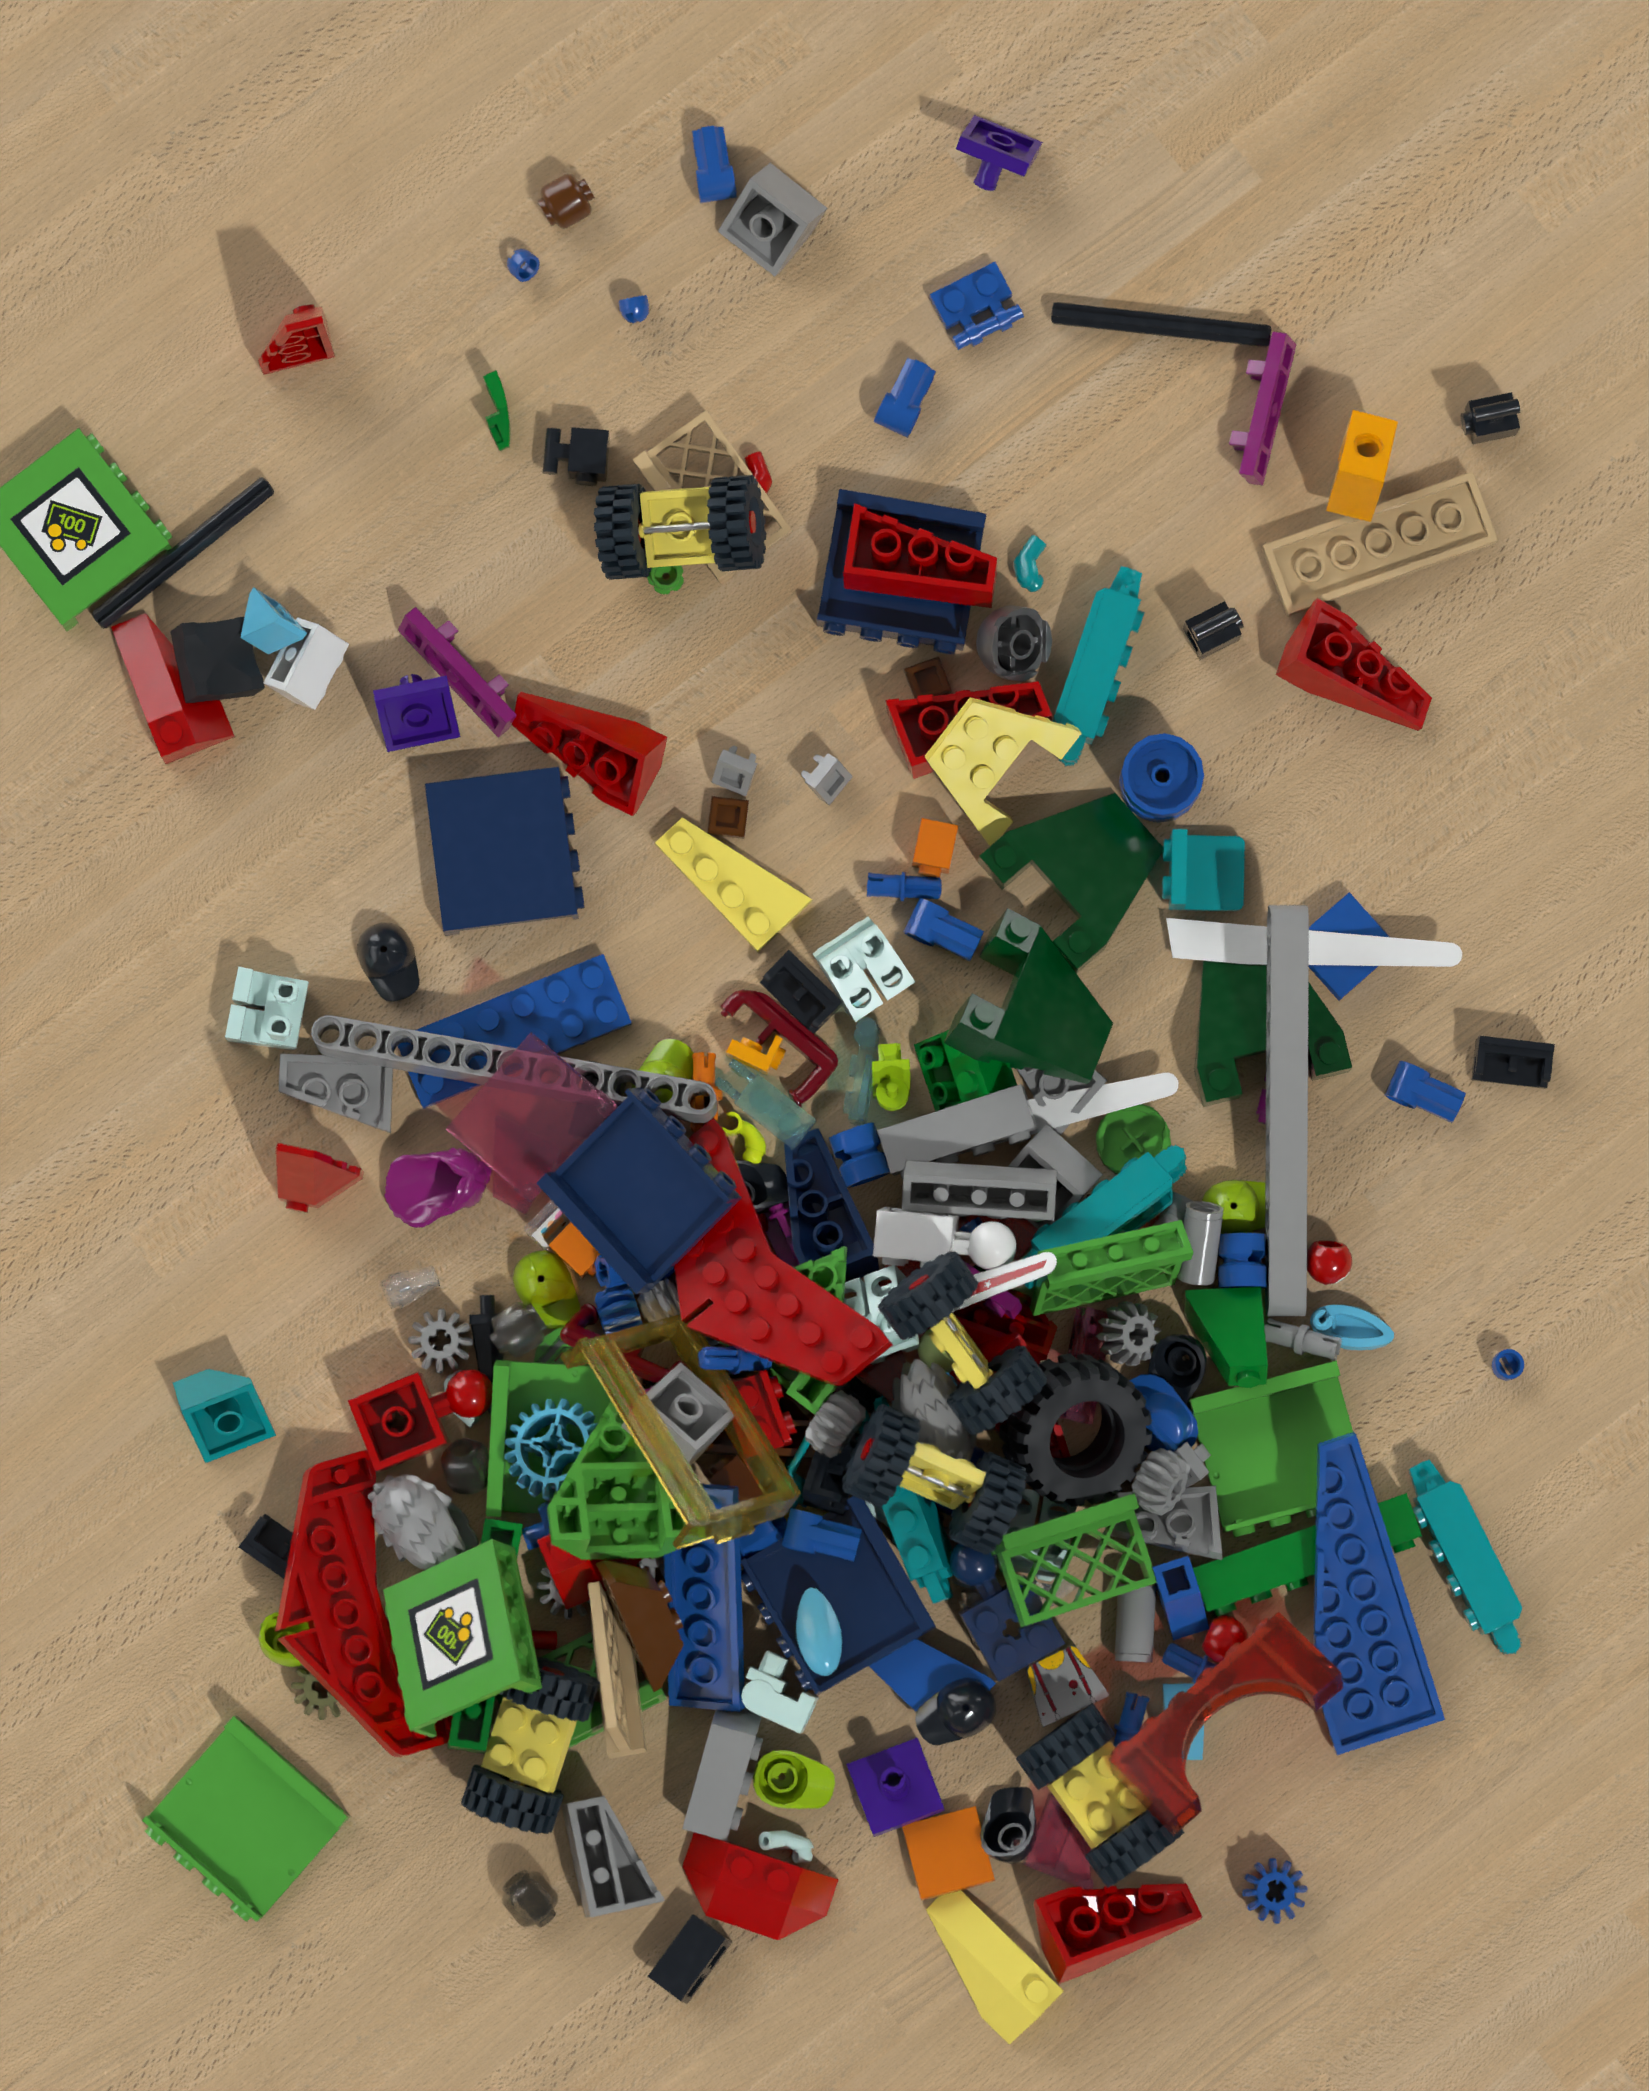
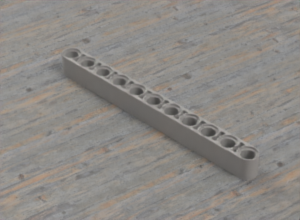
M1269 905L1267 910L1265 1234H1267L1265 1311L1267 1316H1305L1307 1304L1309 913L1307 905Z
M332 1015L318 1018L311 1028V1036L318 1051L322 1055L331 1058L615 1109L628 1097L618 1095L615 1092L617 1087L623 1082H630L636 1088H647L653 1093L660 1089L670 1090L673 1096L668 1102L661 1103L659 1106L668 1117L673 1116L677 1120L693 1123H706L710 1121L718 1110L714 1089L709 1084L701 1081ZM329 1029H335L340 1032L335 1042L324 1043L321 1041L322 1034ZM365 1036H373L376 1038V1043L371 1049L362 1050L357 1047L359 1040ZM403 1042L412 1044L413 1050L409 1055L400 1057L394 1054L395 1048ZM439 1049H446L450 1052L449 1059L443 1063H435L431 1060L432 1054ZM475 1056L487 1058L486 1065L479 1070L470 1069L468 1067L469 1061ZM513 1062L523 1064L524 1070L520 1075L511 1077L505 1074V1069L509 1064ZM549 1069H557L562 1074L558 1081L546 1083L542 1080L543 1073ZM587 1075H592L599 1079L598 1084L590 1090H584L579 1087L580 1080ZM698 1095H703L710 1099L709 1105L702 1110H696L690 1106L691 1100Z

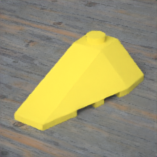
M962 1891L938 1896L926 1909L981 2017L1009 2045L1064 1992Z

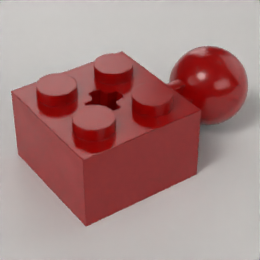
M471 1369L463 1370L456 1373L450 1379L445 1392L432 1397L423 1374L416 1372L350 1399L348 1403L374 1469L377 1472H382L449 1445L450 1441L440 1418L451 1413H456L465 1418H474L484 1414L492 1404L493 1385L490 1379L482 1372ZM397 1412L401 1416L408 1418L405 1430L402 1432L397 1428H391L390 1423L395 1421L394 1414Z

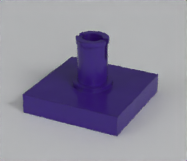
M974 115L961 134L956 150L982 160L977 176L974 179V184L984 190L995 191L1002 169L1025 177L1038 156L1042 142Z
M411 674L412 683H409L408 675L401 678L398 686L373 690L387 752L460 737L447 675L423 680L421 676Z
M918 1737L846 1764L873 1837L945 1811Z

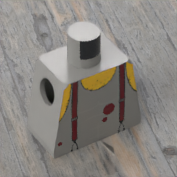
M1071 1645L1061 1651L1057 1648L1039 1658L1038 1662L1025 1667L1042 1727L1109 1696L1106 1688L1075 1645Z

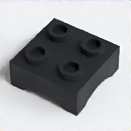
M244 617L206 623H181L170 631L186 704L254 696L265 688L263 676L255 660L253 645L240 638Z

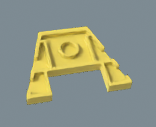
M970 697L927 752L925 758L988 845L991 846L1002 837L1013 820L1010 815L985 798L1028 742L1033 740L1059 759H1062L1082 733L1079 728L1071 724H1059L1050 721L1049 718L1038 715L1035 717L1016 712L1012 708Z

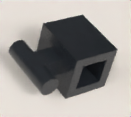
M1510 392L1468 401L1465 413H1461V424L1464 434L1471 436L1472 444L1516 436L1520 429L1517 415L1520 413L1518 399H1514L1513 393Z
M572 427L570 444L560 443V429H546L542 473L557 475L558 461L568 462L569 479H575L576 484L596 486L598 481L606 482L610 443L609 430Z
M1225 601L1186 620L1183 625V630L1199 660L1239 641L1242 635L1240 629L1244 628L1237 610L1232 607L1228 608Z

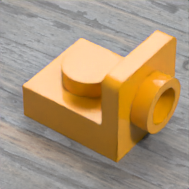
M777 1035L767 1055L761 1053L763 1048L761 1045L743 1037L741 1042L734 1039L731 1040L726 1056L767 1076L770 1068L775 1070L779 1068L786 1050L781 1048L783 1038Z

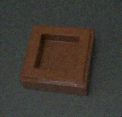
M939 656L904 669L914 698L921 695L932 694L933 696L952 693Z
M712 796L707 833L714 836L745 839L749 800Z

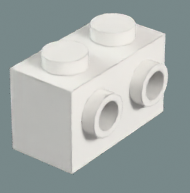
M297 617L296 621L307 632L306 636L302 640L280 650L263 684L290 701L315 710L325 696L326 688L336 669L342 663L343 655L349 643L321 625Z

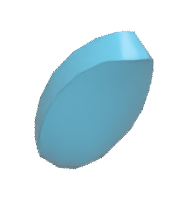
M1344 1304L1322 1306L1316 1309L1310 1318L1313 1331L1342 1338L1341 1348L1346 1350H1373L1385 1347L1394 1338V1332L1381 1318L1356 1306Z
M809 1588L802 1595L798 1607L796 1620L797 1642L799 1650L809 1668L821 1676H828L834 1672L840 1661L842 1648L841 1628L829 1601L816 1588Z

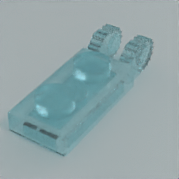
M863 1017L855 1026L857 1029L854 1031V1039L859 1045L858 1055L852 1054L849 1076L854 1077L852 1092L846 1091L843 1113L849 1114L848 1120L854 1125L867 1124L872 1093V1061H877L880 1028H878V1024L876 1025V1021L869 1017Z
M733 1059L728 1065L731 1071L745 1079L749 1084L740 1093L727 1080L718 1077L715 1081V1086L719 1087L728 1097L734 1100V1104L790 1149L794 1150L817 1122L816 1119L758 1073L756 1075L753 1074L745 1066Z

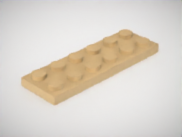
M1469 472L1376 505L1371 522L1344 516L1264 544L1262 550L1288 617L1308 610L1317 598L1328 603L1497 543L1498 538L1474 474Z

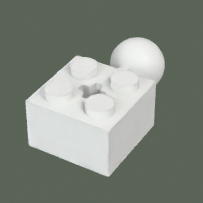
M884 1207L877 1210L873 1256L882 1257V1264L905 1266L909 1260H919L920 1267L922 1268L925 1263L935 1260L937 1256L945 1255L949 1251H956L961 1255H970L976 1265L990 1270L1009 1264L1016 1253V1239L1012 1231L999 1222L982 1223L972 1233L958 1231L960 1218L958 1215L902 1211L900 1208Z

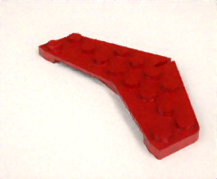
M712 1118L692 1134L688 1139L693 1145L695 1143L699 1144L711 1156L709 1162L718 1172L722 1171L732 1178L737 1186L735 1191L742 1198L675 1265L681 1320L685 1324L688 1323L713 1302L709 1308L692 1320L686 1327L828 1384L839 1386L847 1383L893 1346L892 1342L877 1325L772 1253L735 1159V1152L730 1139L719 1123Z
M366 1449L317 1463L309 1467L303 1475L275 1632L307 1622L309 1629L281 1637L278 1640L390 1755L405 1757L448 1743L452 1716L450 1715L436 1721L435 1729L437 1736L434 1737L410 1731L404 1717L405 1704L402 1690L398 1684L399 1672L396 1656L391 1647L392 1635L390 1624L385 1616L377 1590L374 1518L372 1517V1502L368 1499V1495L373 1491L374 1484H376V1471Z

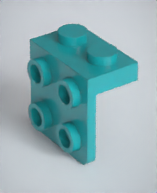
M1172 829L1170 839L1163 840V862H1169V876H1163L1162 899H1169L1168 910H1241L1244 905V839L1239 836L1187 835L1188 829Z

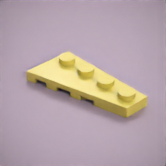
M683 817L655 842V845L757 952L812 902V899Z

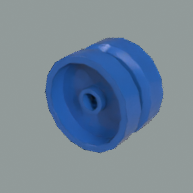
M1165 733L1147 736L1134 744L1124 759L1119 778L1121 796L1128 808L1144 820L1157 823L1174 821L1186 814L1198 799L1204 779L1202 760L1195 748L1181 737ZM1157 772H1163L1164 778L1168 781L1165 783L1158 782L1155 778Z

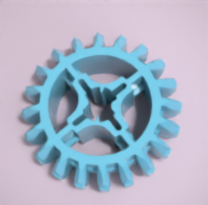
M552 1399L546 1400L545 1410H541L536 1403L532 1404L531 1409L534 1414L531 1417H528L524 1412L519 1414L520 1419L524 1422L521 1427L516 1424L510 1425V1430L517 1437L505 1440V1444L509 1448L515 1449L505 1454V1460L514 1463L509 1468V1473L513 1477L519 1476L517 1484L522 1489L529 1486L528 1492L531 1496L536 1497L542 1491L543 1498L546 1501H551L555 1491L557 1493L567 1475L561 1476L563 1468L567 1464L575 1462L582 1450V1447L569 1442V1432L566 1430L567 1423L581 1429L584 1445L598 1424L593 1423L595 1415L591 1411L583 1414V1406L580 1403H576L570 1408L567 1399H561L557 1409ZM550 1425V1429L545 1436L534 1437L538 1431ZM559 1443L564 1449L556 1451L553 1457L548 1450L556 1449ZM528 1452H533L538 1457H543V1467L546 1469L545 1477L531 1470Z

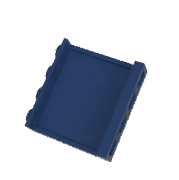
M839 489L822 596L817 615V626L823 627L824 633L836 636H844L845 631L860 633V638L866 641L881 642L882 637L896 639L897 645L907 648H918L920 643L934 646L933 651L943 654H955L956 650L963 651L970 605L844 589L843 572L854 503L866 507L869 512L882 517L884 515L897 519L898 523L917 530L919 528L932 532L933 536L945 541H955L980 551L986 513Z
M559 767L425 784L442 927L445 936L458 935L460 931L534 921L573 917V920L579 919L578 909L585 908L582 886L575 887L573 872H580L577 849L570 850L568 836L575 835L573 812L565 813L564 799L571 798L568 776H561Z
M641 1087L628 1088L625 1091L628 1097L555 1172L545 1173L536 1183L636 1294L649 1292L742 1198L735 1191L737 1186L732 1178L722 1171L718 1172L709 1162L711 1160L709 1153L699 1144L695 1143L693 1145L684 1135L686 1132L685 1127L675 1117H668L659 1107L661 1102L652 1091L647 1088L642 1089Z
M854 1496L847 1499L848 1503L844 1515L832 1512L823 1515V1520L862 1529L854 1562L818 1552L809 1554L781 1546L783 1539L748 1559L744 1558L741 1560L744 1567L741 1570V1579L749 1592L756 1589L763 1600L757 1607L768 1625L776 1623L782 1634L776 1640L786 1658L788 1659L794 1655L801 1669L796 1671L795 1674L805 1692L813 1689L817 1696L936 1628L866 1502ZM809 1588H816L825 1596L831 1604L841 1628L842 1648L838 1667L828 1676H821L809 1668L799 1650L797 1642L796 1620L798 1607L802 1595Z

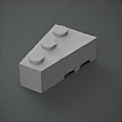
M747 1708L740 1712L715 1711L682 1829L727 1841L730 1829L738 1830L743 1808L736 1806L740 1794L748 1795L753 1774L746 1771L749 1760L757 1761L763 1739L756 1736L762 1716L751 1712Z
M605 1796L562 1805L585 1918L665 1901L646 1871L644 1863L635 1852L626 1832Z

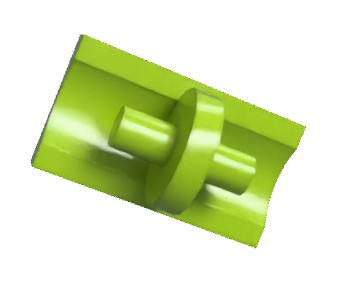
M899 1043L878 1045V1061H872L873 1099H877V1103L889 1111L900 1110L906 1105L910 1096L909 1059H901V1046Z

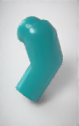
M1031 535L1016 556L1013 564L1018 584L1029 592L1038 591L1044 583L1043 576L1038 572L1036 560L1047 545L1035 535Z

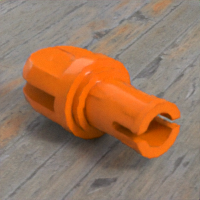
M704 1052L692 1054L693 1080L709 1084L714 1089L718 1105V1101L723 1100V1091L715 1086L716 1054L708 1052L707 1056H704ZM698 1095L691 1100L690 1106L693 1109L702 1110L704 1109V1103L705 1108L709 1105L710 1099L706 1096ZM718 1110L713 1117L716 1121H718ZM691 1122V1130L694 1133L703 1126V1123Z

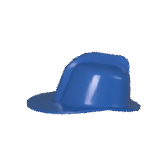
M1141 1374L1131 1379L1130 1381L1146 1400L1145 1408L1151 1413L1152 1423L1146 1426V1428L1152 1432L1151 1444L1145 1445V1447L1152 1452L1159 1448L1173 1452L1186 1442L1192 1447L1198 1435L1197 1420L1175 1389L1164 1378L1153 1374Z

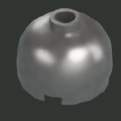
M1004 606L996 609L983 620L978 629L976 646L980 659L989 671L1003 679L1020 682L1033 678L1039 673L1035 670L1040 666L1041 662H1047L1052 646L1050 626L1047 621L1042 620L1040 615L1037 614L1039 612L1022 606Z

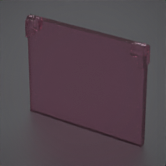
M531 1032L446 1127V1130L508 1182L525 1200L532 1202L542 1190L536 1183L545 1173L555 1172L617 1108V1105L602 1090L599 1091Z

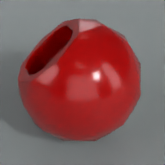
M1319 1240L1313 1242L1307 1249V1272L1315 1281L1325 1285L1336 1284L1344 1280L1350 1273L1353 1264L1352 1254L1345 1244L1331 1240Z
M1218 1616L1213 1619L1202 1648L1205 1654L1214 1662H1234L1247 1650L1248 1633L1243 1624L1235 1617Z

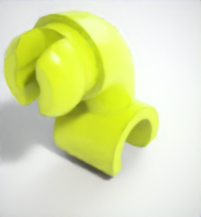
M735 1112L726 1113L727 1116L738 1120L736 1129L728 1130L725 1127L722 1128L728 1136H735L740 1133L744 1137L746 1149L743 1153V1160L754 1164L761 1163L763 1155H766V1143L761 1132L751 1123L742 1120L739 1114Z

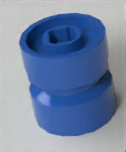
M874 1122L863 1124L829 1137L835 1158L843 1162L839 1170L847 1188L859 1186L890 1174L885 1153L877 1149L881 1141Z
M1220 1234L1218 1256L1224 1260V1263L1218 1267V1288H1267V1266L1261 1263V1259L1267 1256V1234Z

